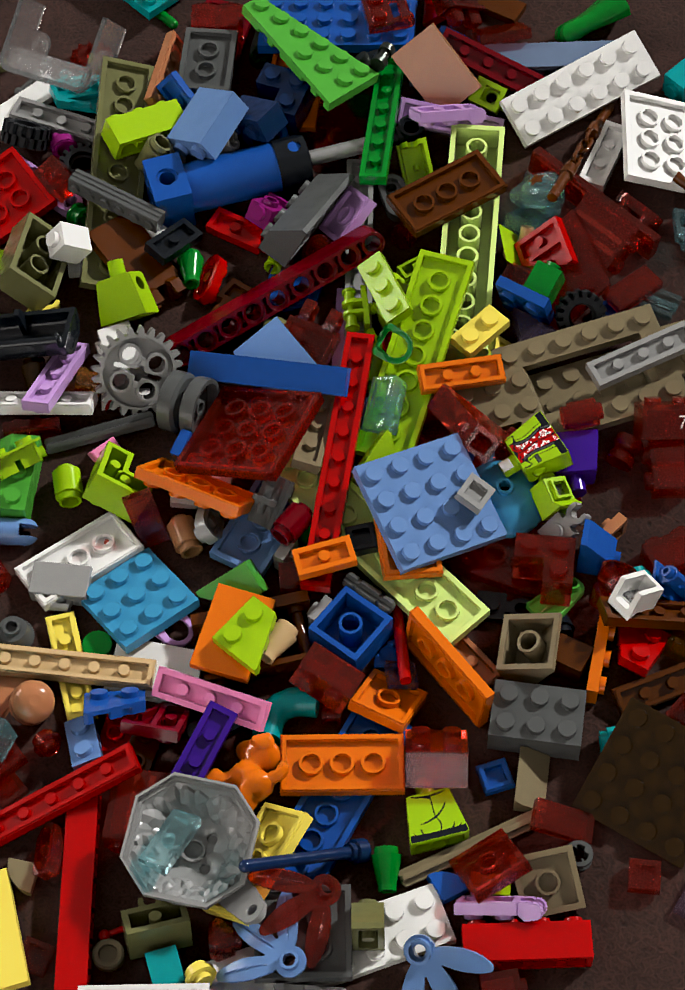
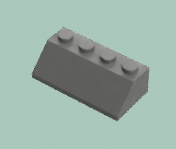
M351 173L318 174L311 182L306 180L297 192L300 195L294 194L285 207L288 209L282 208L273 219L275 224L269 222L262 231L261 236L264 239L258 248L283 267H286L321 225L355 176Z

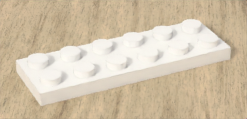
M633 30L502 99L499 104L526 149L621 98L624 89L634 91L657 79L660 73L636 31Z

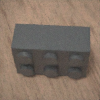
M495 679V695L491 708L487 749L520 753V746H524L547 754L550 757L579 761L587 690Z

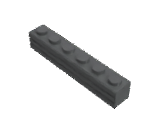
M78 168L68 179V190L73 194H77L102 208L108 209L147 230L157 233L165 223L166 211Z

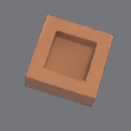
M618 512L612 519L607 518L600 527L618 540L626 532L628 519Z

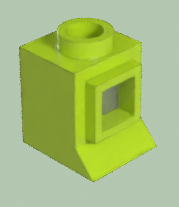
M553 472L546 473L539 477L538 483L530 489L542 521L548 520L556 512H562L566 515L568 506L573 502L583 503L574 498L565 475L555 476Z

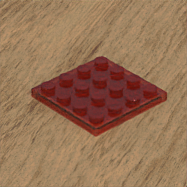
M223 386L173 464L177 473L276 482L325 400L322 393Z

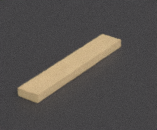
M0 643L1 676L115 688L137 687L139 690L145 689V691H152L157 668V661L154 659Z

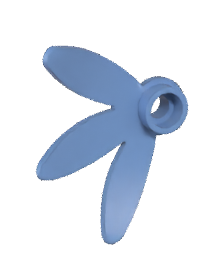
M289 890L281 892L276 905L275 925L278 935L277 939L260 924L245 926L236 922L232 923L237 934L249 946L264 954V956H252L234 961L222 968L217 973L216 978L217 981L223 983H241L264 977L275 971L285 978H295L303 973L307 965V958L303 950L296 946L298 912L293 895ZM288 956H294L295 962L290 966H286L284 964L285 959Z
M416 934L411 936L404 945V956L411 965L405 976L402 990H425V978H427L432 990H458L454 980L443 966L466 973L485 974L493 972L494 965L475 951L453 946L435 947L431 938L423 934ZM418 944L423 945L426 950L425 955H418L415 951V946Z

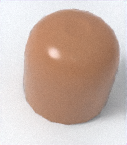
M41 680L22 682L13 690L9 698L11 715L17 722L27 726L41 724L50 717L55 706L53 691Z

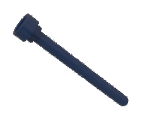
M365 838L351 839L344 847L242 860L239 863V870L243 873L338 860H346L354 865L369 862L371 858V846Z

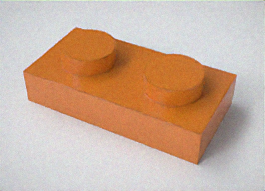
M350 535L291 550L300 581L358 566Z

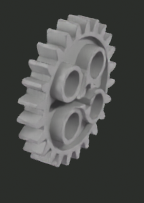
M128 325L127 334L124 335L119 329H116V339L107 335L106 338L109 345H98L103 351L102 355H93L99 362L98 365L91 366L93 371L98 372V375L93 376L91 380L94 383H100L95 388V391L97 393L105 392L101 397L103 403L112 400L109 406L110 409L115 410L120 406V413L123 416L128 409H130L131 415L137 414L138 410H141V412L148 411V408H152L156 413L157 400L164 381L172 371L183 365L181 360H174L180 352L177 349L170 350L174 344L171 340L163 343L165 339L164 333L161 332L155 337V329L153 327H150L147 333H145L142 325L138 326L137 332H134L132 327ZM134 347L136 350L134 357L124 360L122 358L124 349ZM160 356L162 358L161 365L156 369L149 368L150 359ZM114 362L123 363L133 369H138L140 365V368L145 373L160 376L161 379L157 381L140 373H137L135 376L128 369L114 366ZM120 373L125 374L126 381L124 384L114 386L112 383L114 376ZM144 383H151V392L147 395H140V386Z

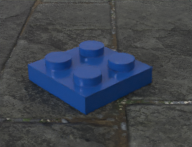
M502 275L499 276L495 286L504 308L513 313H517L519 310L527 314L526 317L536 324L540 325L542 322L548 325L551 324L554 319V312L550 298Z

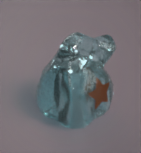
M527 170L523 182L509 192V198L513 204L533 217L549 220L555 215L560 216L565 203V190L563 189L557 201L550 202L547 199V194L558 179L559 174L545 171L533 175Z

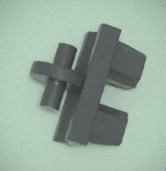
M267 471L259 492L253 493L252 498L255 501L247 520L271 531L274 527L273 522L282 514L288 499L292 497L295 483L271 471Z

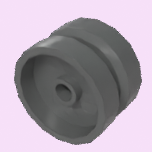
M181 370L172 371L164 381L158 396L156 406L158 427L163 431L174 434L179 433L183 428L191 431L194 439H204L214 425L220 404L218 382L215 379L204 376L195 377L192 373Z

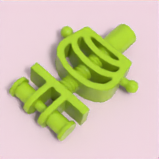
M399 277L397 281L406 294L409 284H405V280ZM360 285V298H355L356 290L354 288L348 287L342 290L344 301L341 304L342 309L345 310L343 312V319L347 323L345 326L346 331L358 332L360 330L358 321H363L364 333H366L368 328H370V314H377L378 321L382 327L385 324L388 325L377 304L374 302L373 304L368 303L366 285Z

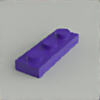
M210 700L171 774L177 772L206 778L237 720L238 714Z

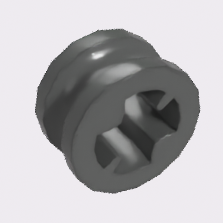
M573 841L568 845L572 844L574 853H577V850L584 851L583 856L587 858L585 861L581 858V862H576L578 872L585 871L592 864L593 849L585 841Z

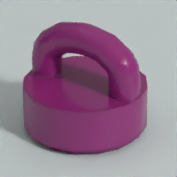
M53 133L51 136L50 148L53 156L57 159L63 156L62 152L65 149L70 152L69 146L73 145L74 148H78L75 138L68 133Z

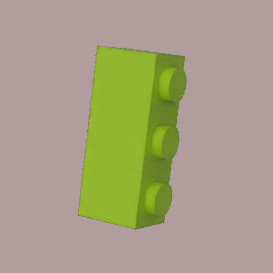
M175 98L168 101L162 100L155 105L144 108L138 107L124 114H114L105 119L101 136L115 160L140 153L149 136L159 133L167 137L183 113V109Z

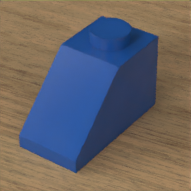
M585 519L576 572L611 578L612 568H619L621 552L616 551L618 540L589 519Z

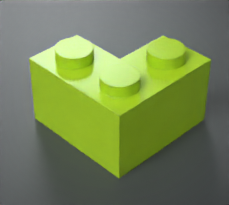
M108 441L93 466L82 498L134 524L149 501L153 488L145 486L142 480L134 478V473L129 471L134 454Z

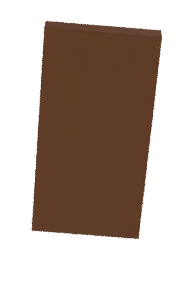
M477 149L386 196V202L416 239L507 192L508 185Z

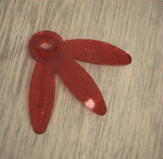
M286 869L249 872L247 879L252 884L274 891L300 894L275 909L263 922L259 933L267 936L280 932L297 923L311 911L312 914L305 939V955L307 967L314 968L321 959L328 943L331 929L330 906L335 904L341 896V886L338 880L329 874H320L312 880L305 875ZM322 885H326L331 893H325L322 890Z

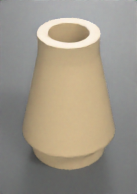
M279 619L275 623L274 629L269 635L267 650L264 651L261 659L263 662L272 664L276 658L297 641L298 630L292 623L285 619Z

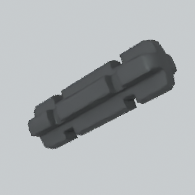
M349 572L343 579V586L346 585L388 615L395 609L396 603L387 595L384 596L381 591L366 581H361L360 577L353 572Z

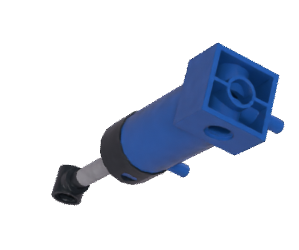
M409 114L403 116L398 124H396L393 146H399L403 142H413L418 138H423L425 127L419 126L418 122L410 119ZM285 126L278 133V139L219 154L216 160L204 158L203 160L199 159L182 163L179 152L142 160L147 196L150 204L166 211L165 223L163 224L165 227H170L182 218H186L190 223L196 225L195 213L266 196L269 192L283 193L299 189L306 180L311 182L314 179V165L362 154L365 136L308 150L303 135L298 133L289 136Z

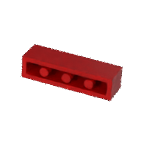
M579 916L566 917L563 921H551L549 918L542 917L534 922L533 920L531 922H519L517 919L501 920L499 923H487L485 920L477 919L461 926L462 948L475 951L493 963L494 970L592 967L594 952L591 920H583Z

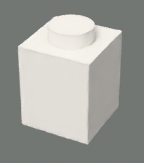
M60 221L46 234V245L48 246L50 259L77 265L92 252L88 227Z

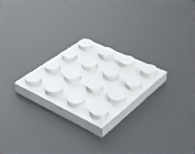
M624 89L621 94L624 181L685 193L683 188L672 181L678 172L685 176V102Z

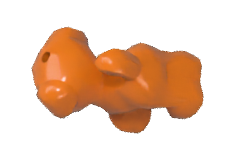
M270 733L257 734L252 736L250 740L240 742L236 746V754L240 761L229 771L222 772L220 769L215 768L209 771L206 776L207 779L237 785L253 811L260 802L272 794L275 784L283 780L289 773L288 764L285 761L280 762V749Z

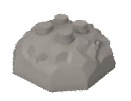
M173 772L135 796L119 857L144 897L165 901L174 905L207 910L246 885L248 873H243L239 870V863L242 860L252 859L260 821L237 785Z

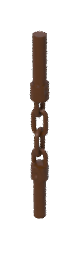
M613 103L604 106L596 119L589 124L585 131V138L577 145L572 159L563 165L558 179L547 194V199L550 202L557 201L568 181L572 180L575 176L584 153L588 152L594 140L598 139L605 121L614 110L615 106ZM584 143L587 145L585 149L582 146Z

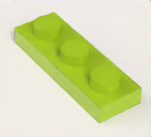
M380 251L357 266L387 324L397 325L415 313L387 260Z

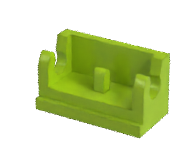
M426 137L418 138L413 142L406 141L396 146L405 185L433 172Z

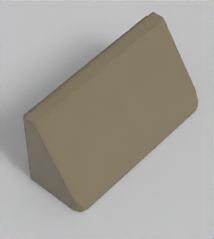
M520 746L513 811L527 812L536 809L539 814H544L550 764L549 755Z

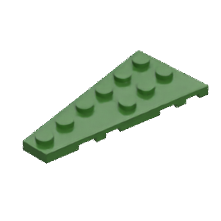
M251 0L243 5L241 14L257 32H263L266 35L267 43L271 48L276 47L280 51L279 57L300 81H306L311 86L310 92L315 97L319 96L324 101L323 107L327 111L332 110L377 83L379 73L351 56L347 51L331 43L327 38L317 34L307 25L294 19L287 12L271 4L268 0Z

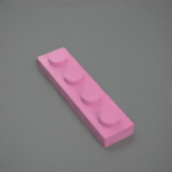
M159 666L151 696L204 713L211 700L238 714L234 724L258 732H264L272 702L163 666Z

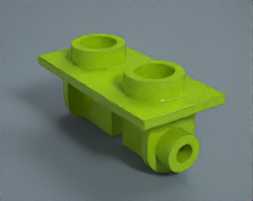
M28 435L14 442L17 448L8 452L4 448L0 449V481L20 472L15 463L17 460H20L24 469L43 461V457L47 456V453L42 445L37 447L35 443L41 439L40 436L32 440L31 436Z

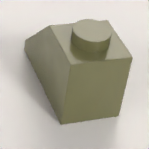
M361 899L358 903H351L352 951L385 950L384 902H377L375 899Z

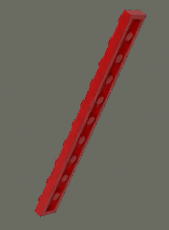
M348 331L346 334L340 367L351 369L347 397L335 396L307 546L341 537L352 475L351 471L354 464L373 348L375 346V334ZM334 572L302 580L300 582L301 590L331 593Z

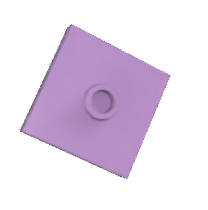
M350 185L318 229L335 241L360 227L377 204Z

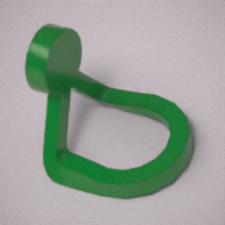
M392 323L385 324L376 339L377 343L373 348V354L386 362L401 364L411 356L413 341L405 331ZM389 331L400 335L407 342V352L399 358L391 357L380 348L382 341Z

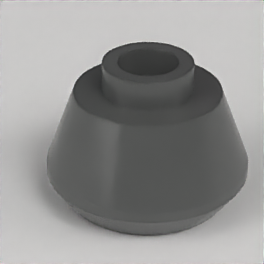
M17 616L6 617L0 622L1 644L32 646L35 633L29 622Z

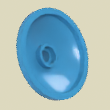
M502 460L484 463L475 469L482 480L496 489L490 499L508 534L505 538L518 537L533 530L542 520L530 492V489L538 483V480L529 482L521 470L506 478L497 464ZM501 487H508L509 490H506V491H505V490H502V489H500V488H501Z

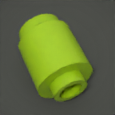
M70 463L59 465L52 472L55 499L63 508L77 507L82 503V495L84 493L81 471L77 466Z

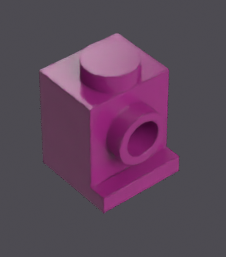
M269 192L268 196L254 198L251 200L245 219L264 230L269 222L275 224L273 219L282 208L288 209L285 207L288 201L274 192Z

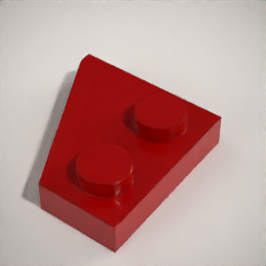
M556 215L514 244L520 263L526 269H533L537 260L544 263L551 261L559 266L578 263L563 220Z
M618 627V665L645 678L668 645L672 635L661 629Z

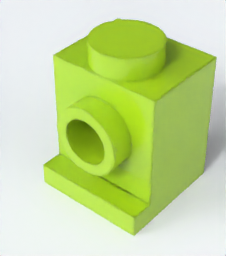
M479 76L477 80L482 86L468 97V101L497 116L500 111L504 112L499 102L508 96L509 91ZM490 94L496 95V101L493 103L487 102V97Z

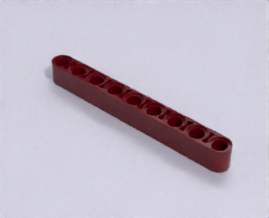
M360 226L170 335L164 342L171 340L174 343L170 350L183 346L182 352L174 360H181L183 362L181 367L189 364L190 350L213 351L356 268L376 252H382L385 246L384 237L369 226ZM372 236L371 243L365 246L366 239ZM349 249L347 257L341 259L342 253ZM325 263L324 270L317 273L318 267ZM302 276L301 283L294 287V281ZM278 290L277 297L270 300L271 293ZM255 304L253 311L246 314L247 307ZM231 318L229 325L222 328L223 321ZM207 332V336L203 341H197L201 333Z

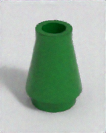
M190 248L177 258V264L186 289L194 290L200 285L199 280L204 258L200 251Z
M383 845L374 847V854L371 855V860L378 885V893L397 892V881L402 854H399V847Z

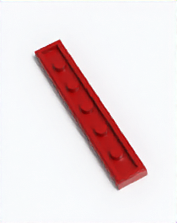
M127 742L0 810V847L142 772L133 746Z

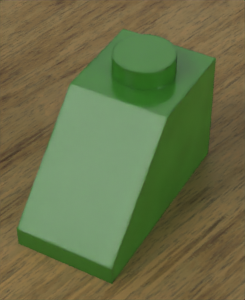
M249 559L196 591V594L200 598L213 600L218 583L262 595L269 587L252 559Z

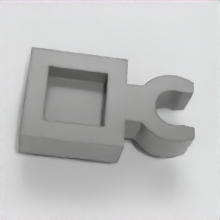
M571 503L566 510V515L562 512H557L538 530V533L553 553L560 554L580 535L575 528L578 525H584L585 519H591V516L585 513L577 518L576 514L578 509L582 507L581 503Z

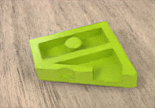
M253 595L212 637L213 642L257 676L261 669L260 662L263 653L267 650L269 644V635L276 623V613Z

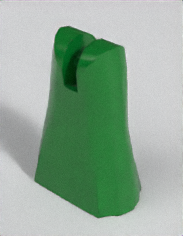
M596 0L579 16L558 26L555 30V39L558 42L578 41L592 31L631 15L628 2L626 0Z

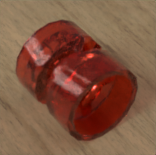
M617 560L603 561L597 575L598 582L594 584L589 596L590 604L598 610L596 604L600 596L610 597L620 577L637 572L636 569Z

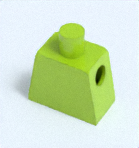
M122 258L107 262L110 278L98 281L96 284L101 327H109L128 320L130 322L159 312L141 271L126 272Z

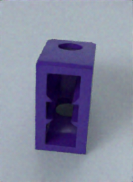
M598 429L556 432L568 449L573 465L554 474L555 476L565 475L574 498L583 497L587 493L586 485L594 484L596 479Z

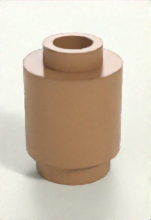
M178 514L171 518L166 527L176 552L182 558L190 559L196 557L203 551V543L196 538L193 532L195 520L191 515Z

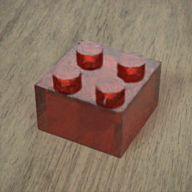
M415 726L412 729H405V788H468L469 752L467 730H461V728L456 726L444 727L443 730L430 729L426 726Z

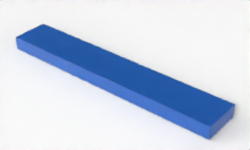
M190 350L187 372L192 373L195 377L204 376L215 379L218 383L347 397L351 369L347 367Z

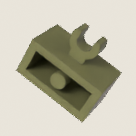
M141 897L138 898V907L120 911L124 939L130 960L145 957L144 953L175 944L177 949L193 946L191 923L186 906L174 905L155 899V903L146 905Z

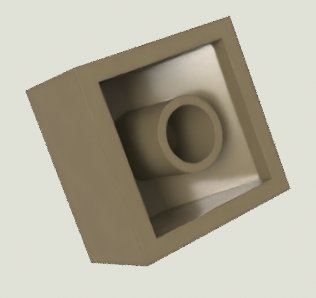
M560 612L504 614L496 670L505 680L537 684L555 671L562 614Z

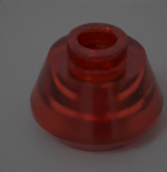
M215 918L209 923L210 958L216 962H221L235 956L237 949L243 948V939L235 931L232 925L233 922L221 918Z

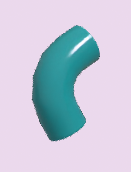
M307 686L290 687L271 695L266 700L272 702L264 732L252 730L251 738L257 734L270 733L274 737V742L279 745L280 735H282L283 728L290 719L294 717H318L321 689Z

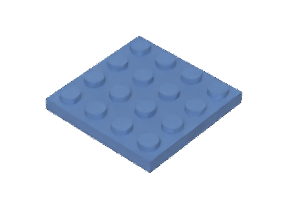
M458 433L354 466L351 471L400 575L434 564L439 560L443 561L503 540L508 535L491 499L488 500L478 515L454 499V496L472 472L479 477Z

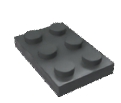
M186 27L179 75L194 94L199 87L230 91L238 43V30Z

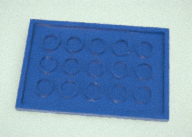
M268 0L271 4L287 12L291 17L307 25L311 30L327 38L331 43L348 53L370 52L379 49L383 42H390L394 45L395 50L398 51L415 37L418 0ZM259 32L257 42L258 54H280L276 47L271 48L267 43L266 35L263 32Z

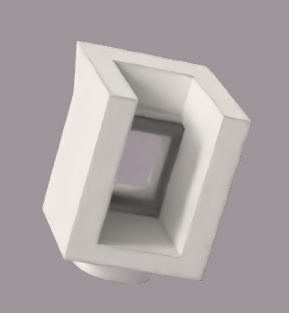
M645 570L621 576L607 602L628 621L636 613L653 609L664 588Z

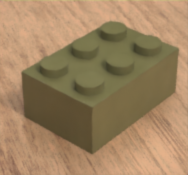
M29 212L12 228L0 260V290L30 310L38 311L43 310L56 298L67 262L49 258L46 234L54 227L32 212Z

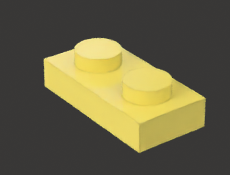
M489 304L452 335L450 344L467 358H472L509 328L510 320Z

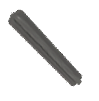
M149 410L44 439L47 453L54 454L106 440L113 436L117 437L154 427L155 419L152 411Z

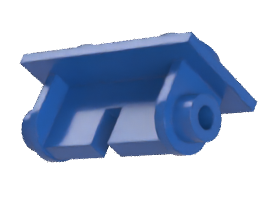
M654 560L652 577L664 588L662 596L667 600L685 601V576L675 566H664L658 560Z

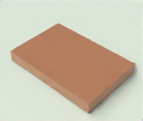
M434 23L430 24L391 55L392 59L426 102L438 105L460 104L482 86Z

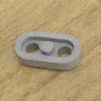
M199 507L197 509L193 532L201 543L212 545L222 538L225 523L219 511L212 508L203 509Z

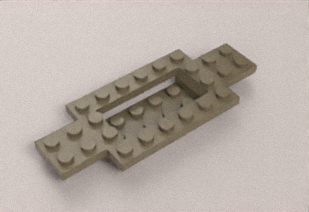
M649 303L492 349L491 355L501 354L506 375L505 384L447 392L465 441L471 442L519 428L539 411L542 412L555 432L598 429L599 431L685 405V381L683 379L685 378V354L601 391H598L585 367L587 362L610 352L533 375H528L527 372L633 340V343L681 321L660 327Z

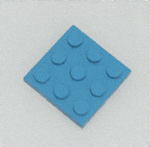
M149 547L93 582L86 592L87 599L81 600V605L127 654L200 607L199 599Z

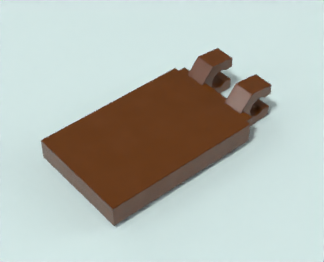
M117 216L89 231L92 249L106 267L108 261L122 258L126 272L141 271L158 310H161L162 306L160 304L164 303L165 300L157 288L162 286L164 292L173 302L183 297L182 292L186 290V287L178 277V270L174 265L169 262L162 266L144 250L145 243L152 239L144 227L122 216Z

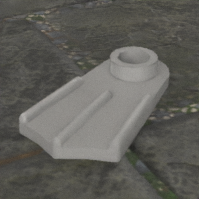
M247 877L244 887L218 902L219 905L246 925L258 924L266 916L267 904L249 877Z

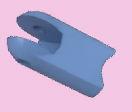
M0 518V545L28 546L35 543L36 537L19 535V528L36 529L38 528L37 523L27 518Z

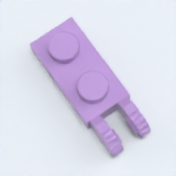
M471 103L409 108V118L418 122V125L422 127H432L435 122H442L445 125H457L462 120L468 121L470 124H480L487 116V112L483 108H479Z
M462 895L453 904L454 915H464L466 920L482 919L483 915L495 916L496 920L504 921L512 920L515 918L514 916L518 915L524 922H531V920L534 922L541 919L546 913L545 911L548 910L545 899H542V897L535 898V896Z

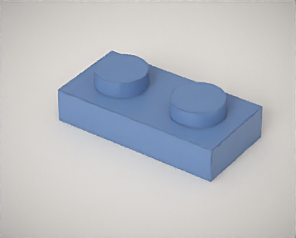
M83 716L64 722L71 764L74 771L103 756L95 716H93L94 724L84 725Z

